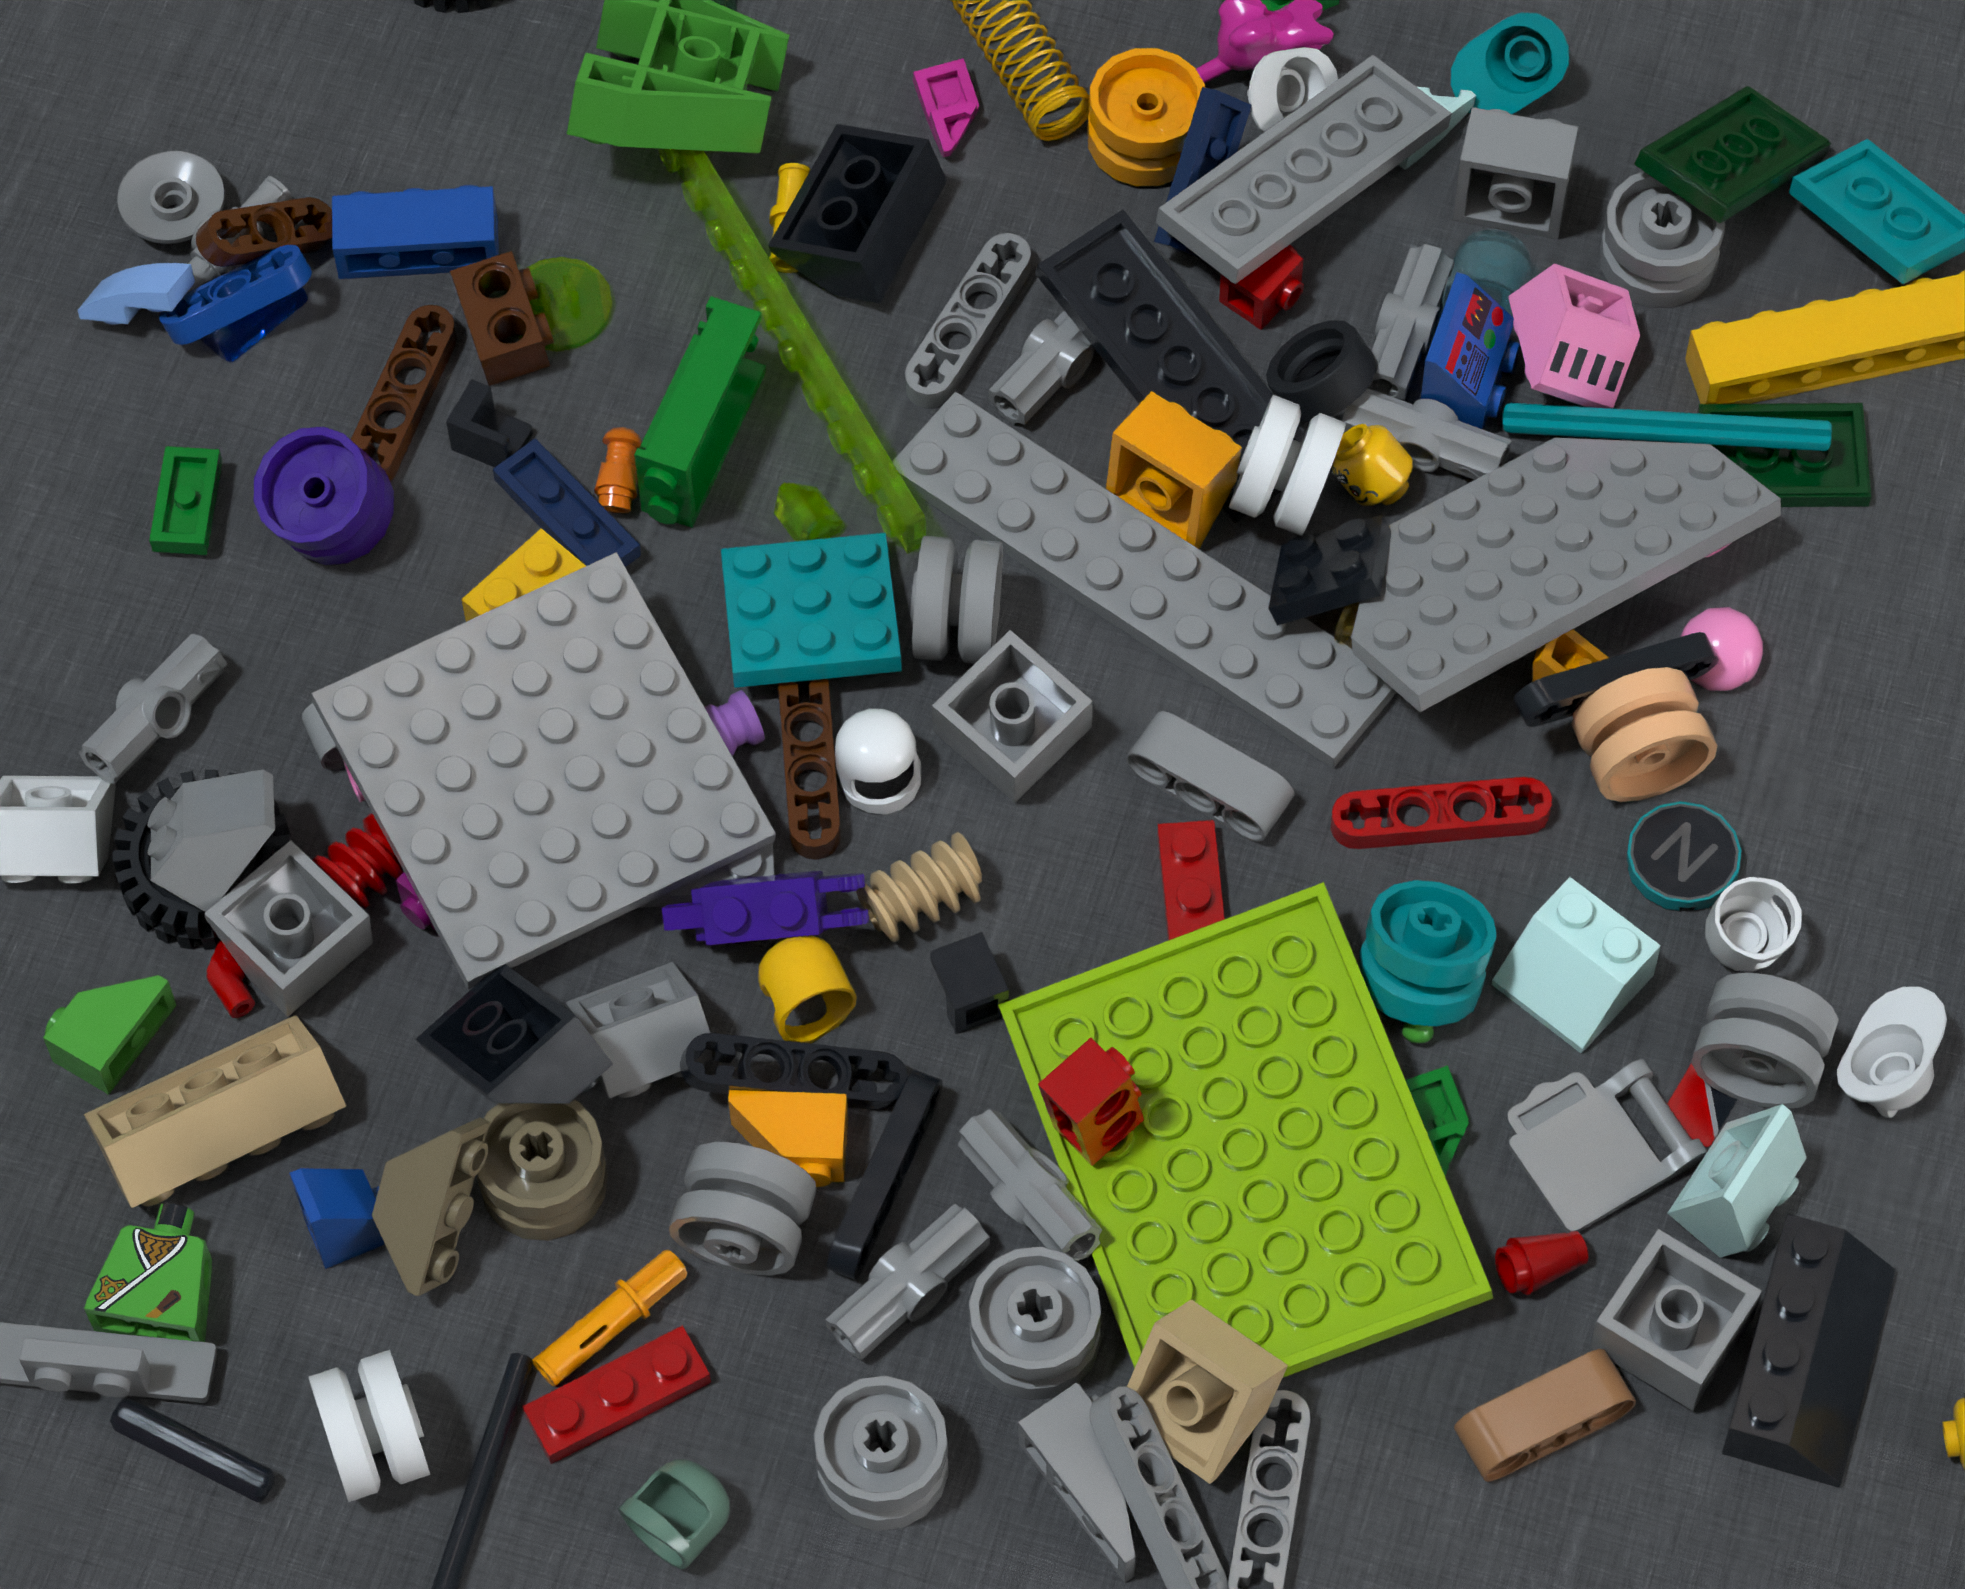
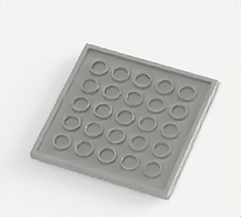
M617 552L312 693V703L467 989L474 987L484 977L505 964L510 968L518 966L775 842L776 833Z

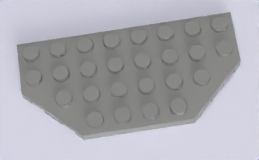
M1553 438L1500 466L1491 473L1477 478L1389 525L1391 538L1381 594L1359 603L1351 636L1353 654L1415 709L1422 712L1781 516V499L1711 444Z

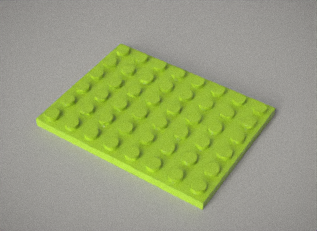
M1324 882L999 1004L1057 1163L1069 1180L1066 1187L1103 1229L1099 1236L1100 1244L1092 1252V1256L1134 1368L1154 1323L1191 1299L1287 1364L1288 1367L1283 1377L1493 1299L1487 1277ZM1090 1037L1105 1052L1110 1047L1117 1049L1133 1067L1135 1074L1131 1079L1142 1093L1138 1098V1102L1144 1117L1143 1122L1093 1166L1053 1127L1038 1086L1040 1081Z

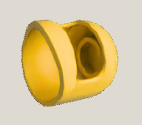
M812 935L786 938L769 949L759 964L758 983L764 995L772 998L775 1008L773 1022L784 1041L811 1044L838 1027L856 1005L857 995L839 958L829 943L822 938ZM815 995H822L827 1010L820 1020L800 1026L785 1024L790 1012L798 1005Z

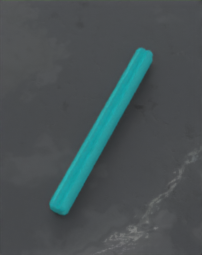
M1509 403L1505 405L1503 410V430L1507 433L1816 451L1828 450L1832 440V425L1829 421L1524 403Z

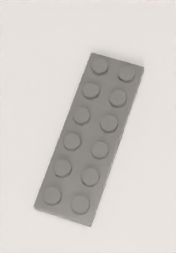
M1372 55L1159 207L1156 224L1236 284L1449 127L1452 113L1376 56Z

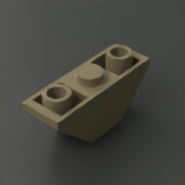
M479 1117L387 1161L385 1164L372 1218L407 1291L413 1295L420 1296L448 1282L458 1265L459 1252L455 1248L460 1230L469 1220L473 1210L474 1200L470 1197L475 1175L482 1169L488 1155V1145L484 1142L490 1121Z

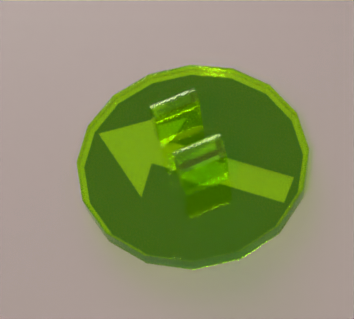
M566 257L543 259L528 266L539 297L529 301L533 314L545 313L554 340L553 344L544 346L545 350L558 352L576 349L594 340L608 324L613 308L609 284L599 270L582 260Z

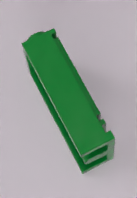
M710 296L705 306L707 323L699 322L697 327L698 335H693L640 445V449L637 448L634 454L641 510L663 524L678 523L693 528L767 371L766 365L743 358L746 352L755 351L759 342L755 332L762 319V313Z

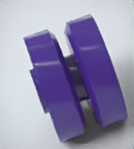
M323 426L300 428L280 438L263 456L254 477L253 501L261 521L276 536L290 545L305 559L323 565L346 564L369 553L385 536L394 514V490L386 471L344 433Z

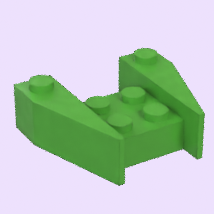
M604 0L596 48L610 51L619 57H635L640 60L637 65L585 53L575 82L567 135L580 137L594 144H610L618 147L760 153L772 96L747 91V86L749 84L778 91L790 35L712 0Z

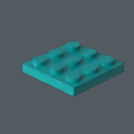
M886 533L721 549L734 688L902 671Z

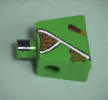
M163 1203L160 1205L154 1229L132 1225L124 1226L121 1229L84 1307L94 1331L205 1342L212 1258L205 1240L189 1236L195 1213L190 1208L176 1203Z

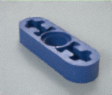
M280 246L187 292L172 312H161L159 320L173 343L178 345L189 344L297 291L308 282L312 275V270L298 246Z

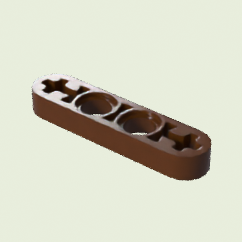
M439 305L421 306L409 315L351 437V440L371 458L375 452L374 442L379 444L377 451L379 463L386 471L390 483L398 471L456 345L457 336L453 317L447 309ZM433 326H438L441 333L433 332L426 344L428 353L422 351L424 347L422 332H430ZM406 367H419L426 372L423 380L413 385H404L396 379L398 373ZM397 410L406 416L404 422L393 429H384L376 424L378 416L385 411Z
M828 679L810 680L811 703H799L797 682L778 683L790 841L793 849L799 855L807 859L818 860L834 853L840 844L841 838ZM805 720L814 721L823 728L820 737L809 742L796 739L792 735L791 730L796 724ZM807 770H817L827 778V782L822 788L812 792L800 789L795 784V780L799 774ZM819 808L820 827L822 829L821 838L810 839L808 833V809L814 810Z

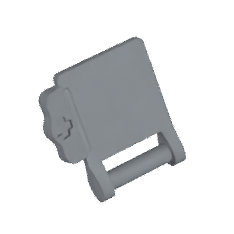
M1644 1059L1628 1064L1596 1088L1592 1086L1585 1075L1579 1072L1568 1074L1557 1082L1538 1084L1532 1089L1525 1101L1513 1106L1508 1112V1126L1514 1134L1509 1139V1149L1567 1233L1572 1231L1581 1232L1669 1179L1692 1169L1702 1161L1708 1152L1700 1139L1692 1140L1654 1087L1650 1081L1654 1074ZM1627 1093L1632 1094L1672 1153L1661 1162L1658 1160L1617 1101V1098Z

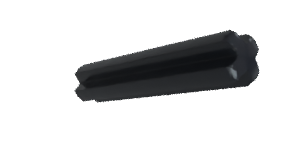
M130 1398L122 1399L112 1413L110 1423L115 1431L255 1502H262L272 1489L275 1477L271 1469Z

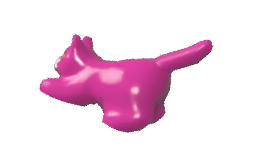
M1225 0L1218 10L1221 21L1217 37L1218 56L1196 70L1205 84L1232 69L1237 71L1254 70L1264 56L1274 51L1301 47L1320 50L1324 45L1332 41L1334 33L1331 29L1315 21L1322 14L1323 10L1322 4L1316 0H1294L1275 11H1269L1261 0Z

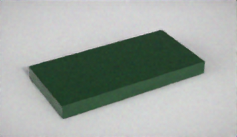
M1746 86L1642 148L1634 165L1718 223H1722L1825 158L1831 142L1750 86Z

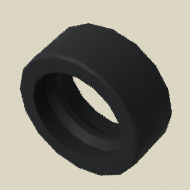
M1329 320L1304 329L1281 346L1270 361L1266 377L1268 386L1273 394L1299 404L1301 410L1300 421L1310 422L1319 413L1331 417L1346 409L1357 400L1372 382L1376 363L1374 355L1355 327L1346 321ZM1328 366L1324 371L1315 375L1318 371Z

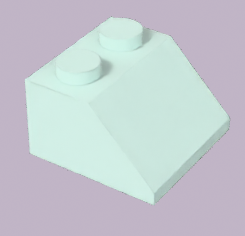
M1569 877L1533 915L1492 979L1491 985L1582 1054L1654 976L1661 945Z
M1781 1104L1727 1122L1668 1211V1215L1719 1258L1742 1251L1750 1252L1756 1248L1769 1231V1224L1766 1221L1774 1208L1783 1204L1797 1188L1799 1180L1795 1176L1807 1157L1792 1112Z

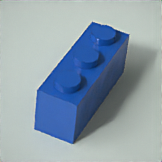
M463 185L455 189L438 190L411 188L403 192L387 193L358 191L349 195L332 196V250L338 278L352 279L450 273L451 270L499 255L498 214L493 186Z

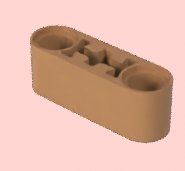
M1597 1349L1473 1409L1455 1424L1454 1430L1483 1480L1489 1482L1500 1479L1615 1422L1635 1406L1636 1400L1606 1350Z

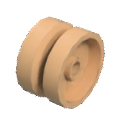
M1664 667L1645 669L1622 676L1602 686L1584 699L1573 713V729L1581 748L1588 756H1591V772L1599 791L1606 799L1628 802L1644 800L1664 794L1690 781L1704 771L1715 758L1717 743L1707 721L1700 713H1697L1699 702L1689 679L1683 671Z

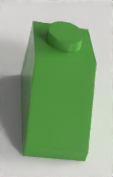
M157 975L78 992L68 1006L57 1009L47 1023L43 1039L52 1062L109 1095L177 1006L169 981Z

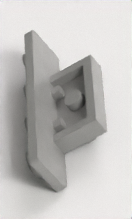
M0 1322V1383L35 1386L54 1392L67 1390L97 1392L104 1396L117 1398L138 1396L205 1403L209 1399L217 1358V1349L213 1343Z

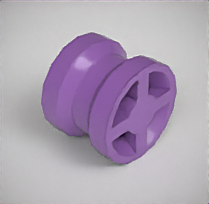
M742 690L731 694L728 702L717 707L709 704L704 707L732 756L735 754L736 748L745 743L754 746L765 740L758 715L749 698Z

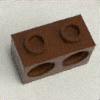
M509 251L450 271L488 386L550 366L544 346L553 344L554 340L545 313L533 314L529 301L539 297L529 267L518 270L513 253ZM500 290L508 291L502 297L488 298L493 292ZM510 336H523L522 339L515 343H503Z

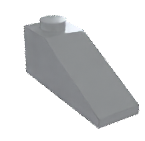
M1075 1383L1018 1422V1444L1119 1577L1126 1583L1135 1577V1551L1126 1500L1090 1422V1407L1092 1402L1099 1398V1396L1094 1394L1089 1398L1080 1385Z

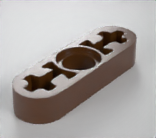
M306 197L219 211L214 213L198 229L196 245L201 255L208 262L220 267L245 264L284 245H296L302 254L315 252L332 238V209L320 199ZM303 219L307 225L300 226L295 231L294 227ZM257 221L265 222L274 229L277 235V242H270L261 236L257 229ZM239 233L240 237L230 244L227 238H233Z

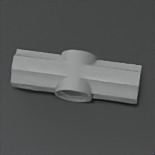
M1423 244L1418 248H1410L1393 294L1387 293L1379 313L1374 335L1376 340L1371 351L1374 355L1376 370L1372 382L1367 388L1405 400L1422 353L1427 354L1440 318L1441 308L1439 306L1452 277L1454 260L1449 258L1441 248L1428 244Z
M1065 311L1055 321L1045 319L1028 336L1018 360L988 390V400L1005 420L1013 425L1015 423L1025 425L1061 386L1068 389L1081 379L1088 369L1096 349Z
M1366 388L1364 393L1345 409L1341 420L1346 423L1344 432L1358 424H1365L1367 427L1370 425H1383L1412 457V469L1421 472H1432L1441 467L1476 480L1506 464L1511 450L1512 440L1459 421L1455 412L1439 401L1420 399L1415 401L1413 405Z
M190 634L146 680L136 678L124 684L116 699V711L82 745L79 755L85 765L93 770L102 780L115 784L160 737L170 739L181 734L188 725L191 716V705L224 672L223 668L227 663L220 650L213 647L204 637Z
M989 1108L984 1113L971 1117L959 1131L961 1139L958 1146L993 1185L994 1188L990 1194L997 1205L1015 1221L1028 1226L1046 1248L1066 1253L1075 1261L1088 1258L1100 1244L1099 1236L1103 1229L1065 1187L1069 1182L1065 1173L1045 1154L1035 1148H1031L1000 1112Z
M956 1204L952 1205L909 1245L906 1242H901L888 1250L871 1270L868 1278L869 1281L825 1319L826 1327L832 1333L837 1343L850 1356H855L861 1361L907 1319L912 1322L926 1315L943 1297L947 1290V1283L990 1245L989 1235L984 1231L980 1222L966 1208H961Z

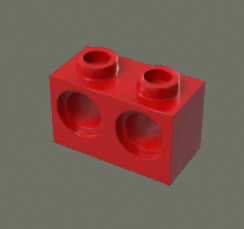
M1090 1037L1040 1081L1038 1086L1053 1127L1093 1166L1143 1122L1144 1117L1138 1102V1098L1142 1093L1131 1079L1135 1074L1133 1067L1117 1049L1110 1047L1105 1052Z

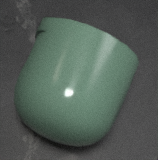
M675 1459L662 1465L632 1497L626 1499L620 1505L618 1511L627 1526L652 1552L673 1567L683 1570L692 1563L726 1524L730 1514V1501L724 1486L705 1467L690 1460Z

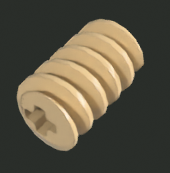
M957 832L952 835L951 847L940 840L931 846V857L919 850L911 855V868L905 862L898 860L891 864V878L885 872L878 870L871 874V888L865 883V887L859 888L856 891L863 909H868L870 922L879 932L883 931L894 943L899 940L897 923L903 921L915 933L920 930L917 913L921 911L933 923L940 920L938 903L942 901L953 913L960 911L958 893L962 891L974 904L979 902L981 899L978 884L982 882V873L970 844L962 834Z

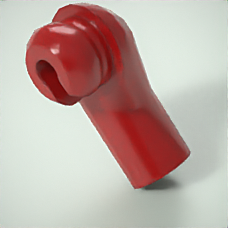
M220 941L208 965L206 977L232 1018H239L248 1014L253 1009L255 1000L243 983L245 973L223 942Z

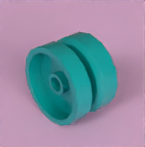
M1413 880L1398 883L1380 893L1371 908L1365 930L1366 939L1361 947L1357 962L1375 1007L1387 1016L1411 1025L1436 1027L1458 1022L1473 1012L1481 996L1486 977V967L1491 959L1497 938L1494 919L1485 906L1464 890L1434 881Z

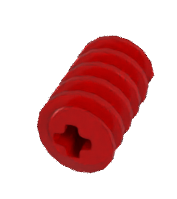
M373 814L363 819L364 831L353 827L345 833L347 846L335 841L328 847L329 859L319 855L312 859L319 868L363 909L370 905L364 891L366 887L369 886L383 895L387 892V888L382 875L386 872L395 879H398L403 873L399 861Z

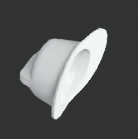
M1301 47L1274 51L1260 60L1253 71L1247 96L1249 97V104L1252 105L1251 115L1257 127L1263 133L1338 80L1337 71L1329 57L1318 49Z
M1901 987L1885 993L1871 1004L1862 1017L1837 1069L1838 1084L1847 1096L1861 1102H1868L1882 1116L1892 1118L1898 1110L1914 1105L1929 1092L1934 1079L1932 1060L1943 1038L1947 1023L1945 1006L1936 994L1922 987Z

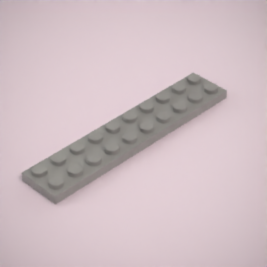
M956 391L888 466L891 479L985 541L1002 542L1005 554L1332 769L1335 768L1397 693L1353 654L1352 648L1309 620L1302 618L1277 626L1268 609L1271 597L1269 594Z

